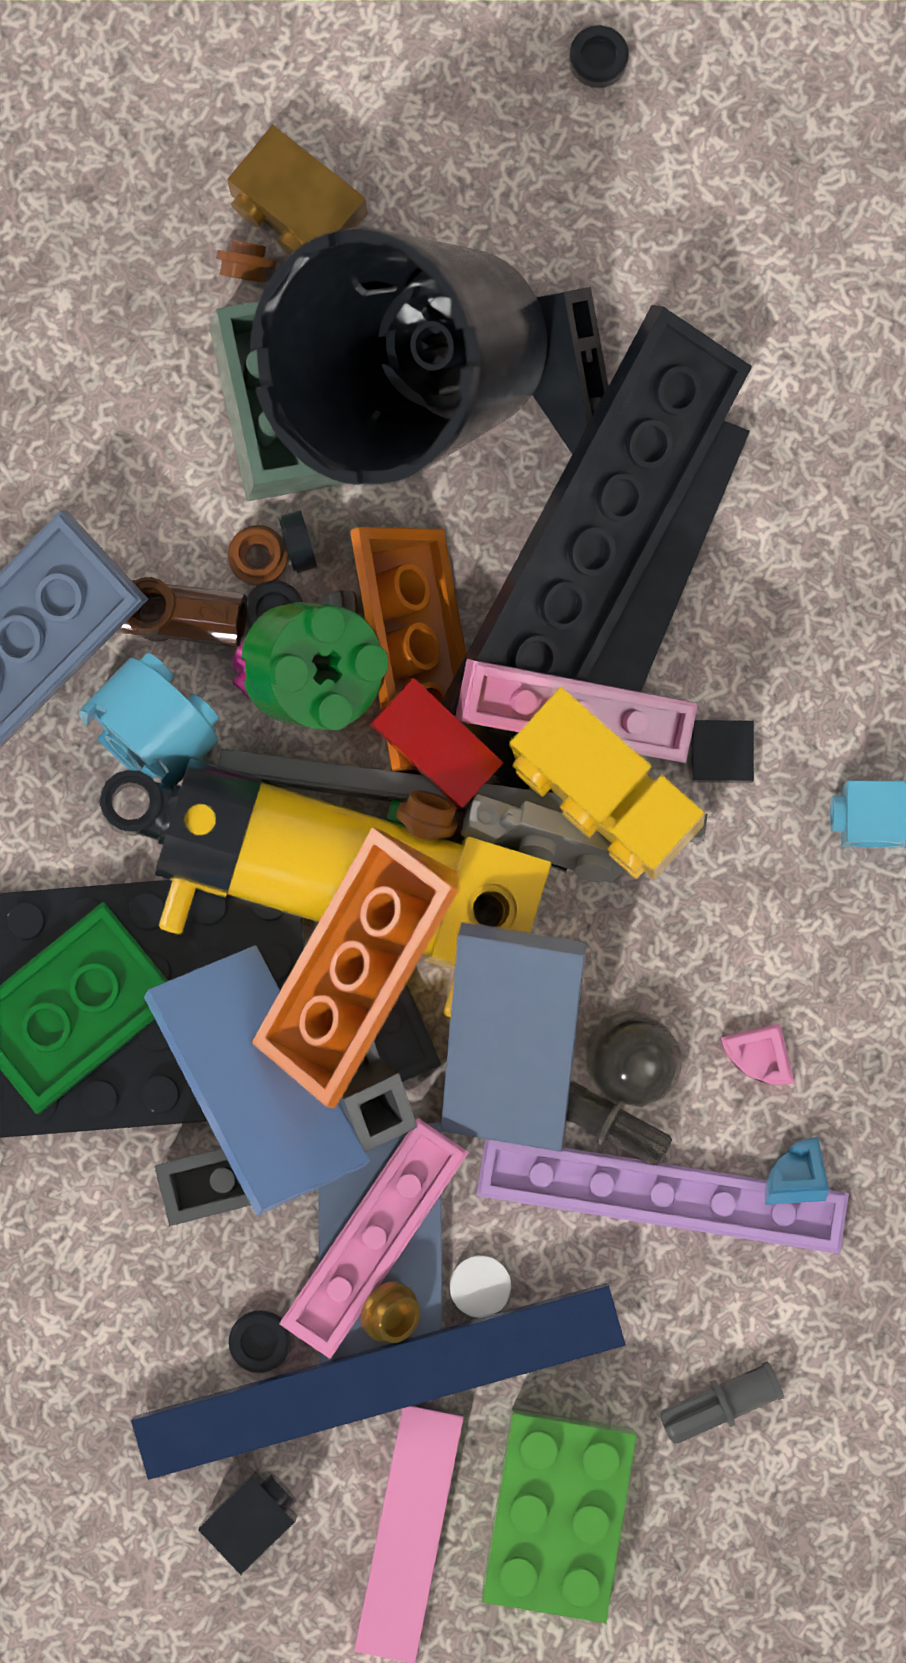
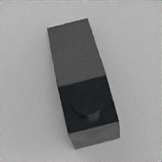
M591 287L537 297L545 320L547 351L541 379L532 396L572 454L609 386Z

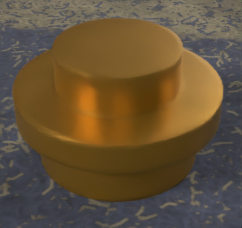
M398 1281L387 1282L377 1287L368 1296L361 1311V1326L364 1332L379 1342L397 1343L408 1338L416 1329L421 1315L420 1306L414 1292Z

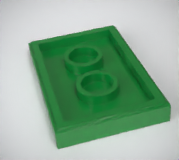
M104 901L0 985V1070L36 1114H41L151 1024L155 1018L144 996L149 989L169 981Z

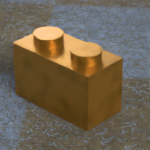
M273 124L227 178L230 194L235 198L231 203L233 209L251 225L259 227L264 221L281 236L277 242L289 255L303 244L318 236L355 229L367 215L366 198Z

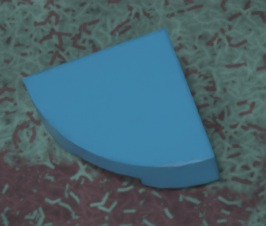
M818 1137L796 1142L790 1147V1150L776 1161L767 1179L765 1205L826 1201L829 1187Z

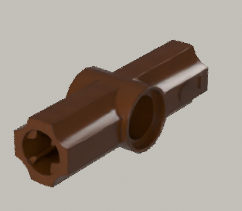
M153 577L131 580L148 600L153 597L165 598L166 609L158 620L145 623L140 620L141 606L116 633L141 635L143 638L153 642L174 639L231 647L240 646L245 633L247 616V596L244 593L165 584L163 581Z

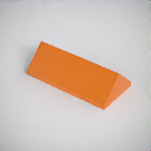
M357 527L350 530L365 620L376 634L380 646L387 653L389 661L388 670L382 678L378 691L381 710L411 678H415L441 703L466 656L444 529ZM387 742L392 772L422 775Z
M372 827L251 1042L326 1107L335 1109L459 891L458 872L389 834Z

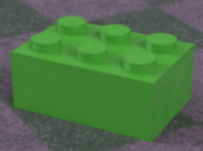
M516 1408L511 1409L481 1592L483 1603L607 1623L637 1436L633 1428Z

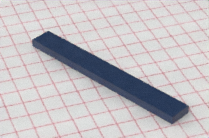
M607 1282L405 1339L401 1342L387 1344L132 1417L131 1423L146 1476L150 1480L626 1346Z

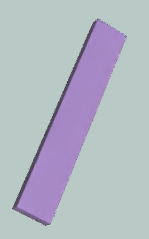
M485 1139L476 1196L840 1254L849 1193L829 1190L826 1201L765 1205L767 1180L564 1147L559 1152Z

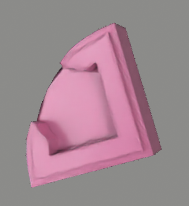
M780 1024L720 1038L722 1047L729 1060L733 1064L735 1063L748 1077L750 1076V1078L753 1077L763 1081L762 1083L766 1082V1084L773 1085L795 1083Z

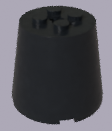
M355 228L318 236L303 244L281 263L271 276L259 300L253 320L250 350L257 349L261 387L255 389L260 405L273 431L295 457L317 473L345 484H387L410 478L426 470L515 415L530 399L541 379L546 360L547 334L543 313L533 290L524 277L501 258L473 248L379 229Z

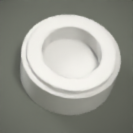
M475 1255L460 1262L453 1271L450 1279V1293L455 1305L463 1313L472 1317L483 1318L498 1313L506 1305L511 1294V1280L506 1268L498 1260L485 1255Z

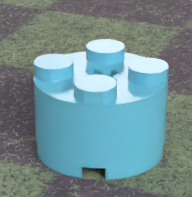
M147 652L140 660L129 658L78 711V714L86 727L94 718L105 730L97 740L128 770L141 771L151 776L152 779L154 777L158 778L162 784L175 787L183 780L190 758L202 760L218 743L215 733L216 729L213 725L219 720V717L199 696L192 694L188 699L169 683L174 678L171 671L157 657Z

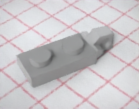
M477 793L467 804L463 829L461 831V835L466 838L469 836L550 861L552 864L575 871L577 876L587 881H606L612 883L624 871L608 855L610 852L607 848L612 844L598 831L588 838L560 812L525 801L518 808Z

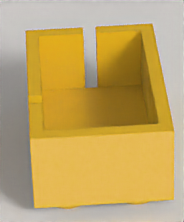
M561 686L510 742L517 759L512 764L517 770L515 773L542 797L550 789L564 801L560 806L563 810V816L588 838L598 831L612 844L607 848L610 852L608 855L634 879H637L645 872L655 881L704 826L705 812L663 775L656 781L649 777L647 773L652 766Z

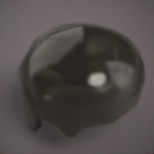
M626 1010L617 1012L602 1019L587 1039L585 1061L587 1071L596 1086L617 1104L642 1108L664 1099L679 1081L683 1066L681 1062L682 1052L673 1034L661 1021L647 1013Z

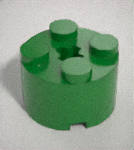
M295 602L280 605L265 612L249 630L243 643L241 660H245L247 680L243 681L246 692L260 711L281 722L319 730L343 729L364 714L373 703L379 691L382 678L388 670L389 662L387 653L380 646L376 634L362 617L344 607L311 602Z

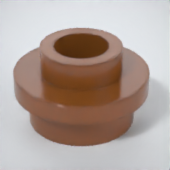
M231 240L229 251L217 250L216 259L222 260L219 275L260 283H267L269 269L275 270L276 260L265 258L266 246Z
M253 525L242 529L233 537L228 548V562L232 572L239 580L249 585L258 586L266 581L277 580L283 574L288 562V550L285 541L278 532L267 526ZM255 546L265 547L270 553L267 563L259 567L251 565L247 561V554L251 548Z
M411 791L407 801L400 803L396 812V817L405 824L404 828L413 836L423 840L432 841L440 839V837H451L455 834L458 825L454 819L457 809L455 804L440 795L427 791Z

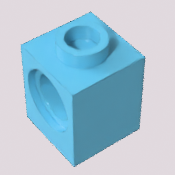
M848 780L841 786V796H832L830 803L831 832H841V847L906 848V781Z

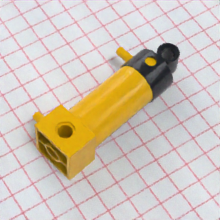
M193 757L190 758L181 786H168L155 782L151 776L141 771L125 770L109 778L100 794V807L103 817L111 829L122 835H142L158 840V844L162 845L155 875L171 880L172 884L159 927L162 930L175 934L183 932L196 889L225 898L229 894L320 922L373 827L458 872L459 891L423 953V961L455 970L457 939L461 923L481 925L473 914V904L476 898L486 897L496 904L499 912L498 921L495 925L496 928L531 933L552 863L469 836L460 843L442 837L432 841L423 840L410 834L403 825L263 783L261 778ZM128 787H136L143 790L150 801L146 813L134 820L124 819L119 816L113 807L117 793ZM454 978L443 1011L445 1016L450 1018Z

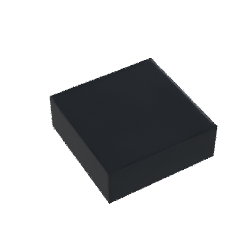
M695 720L692 731V782L752 783L754 781V721Z

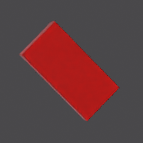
M411 678L369 723L374 730L454 803L457 808H463L503 764L488 747L415 678Z

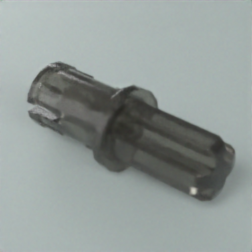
M571 1079L567 1121L598 1137L597 1143L601 1146L606 1141H609L651 1165H658L663 1161L671 1146L672 1138L670 1135L624 1111L625 1103L619 1100L615 1104Z

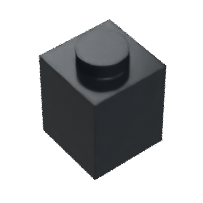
M255 1471L202 1522L197 1530L242 1575L296 1522L298 1515L290 1507L297 1502V1499L275 1475L271 1474L264 1480Z

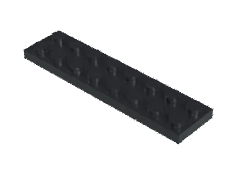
M651 305L441 701V704L454 716L456 715L467 659L580 681L587 680L753 366L667 308ZM461 722L503 762L492 776L514 788L529 790L530 786L515 773L517 770L512 765L517 759L510 742L519 732Z

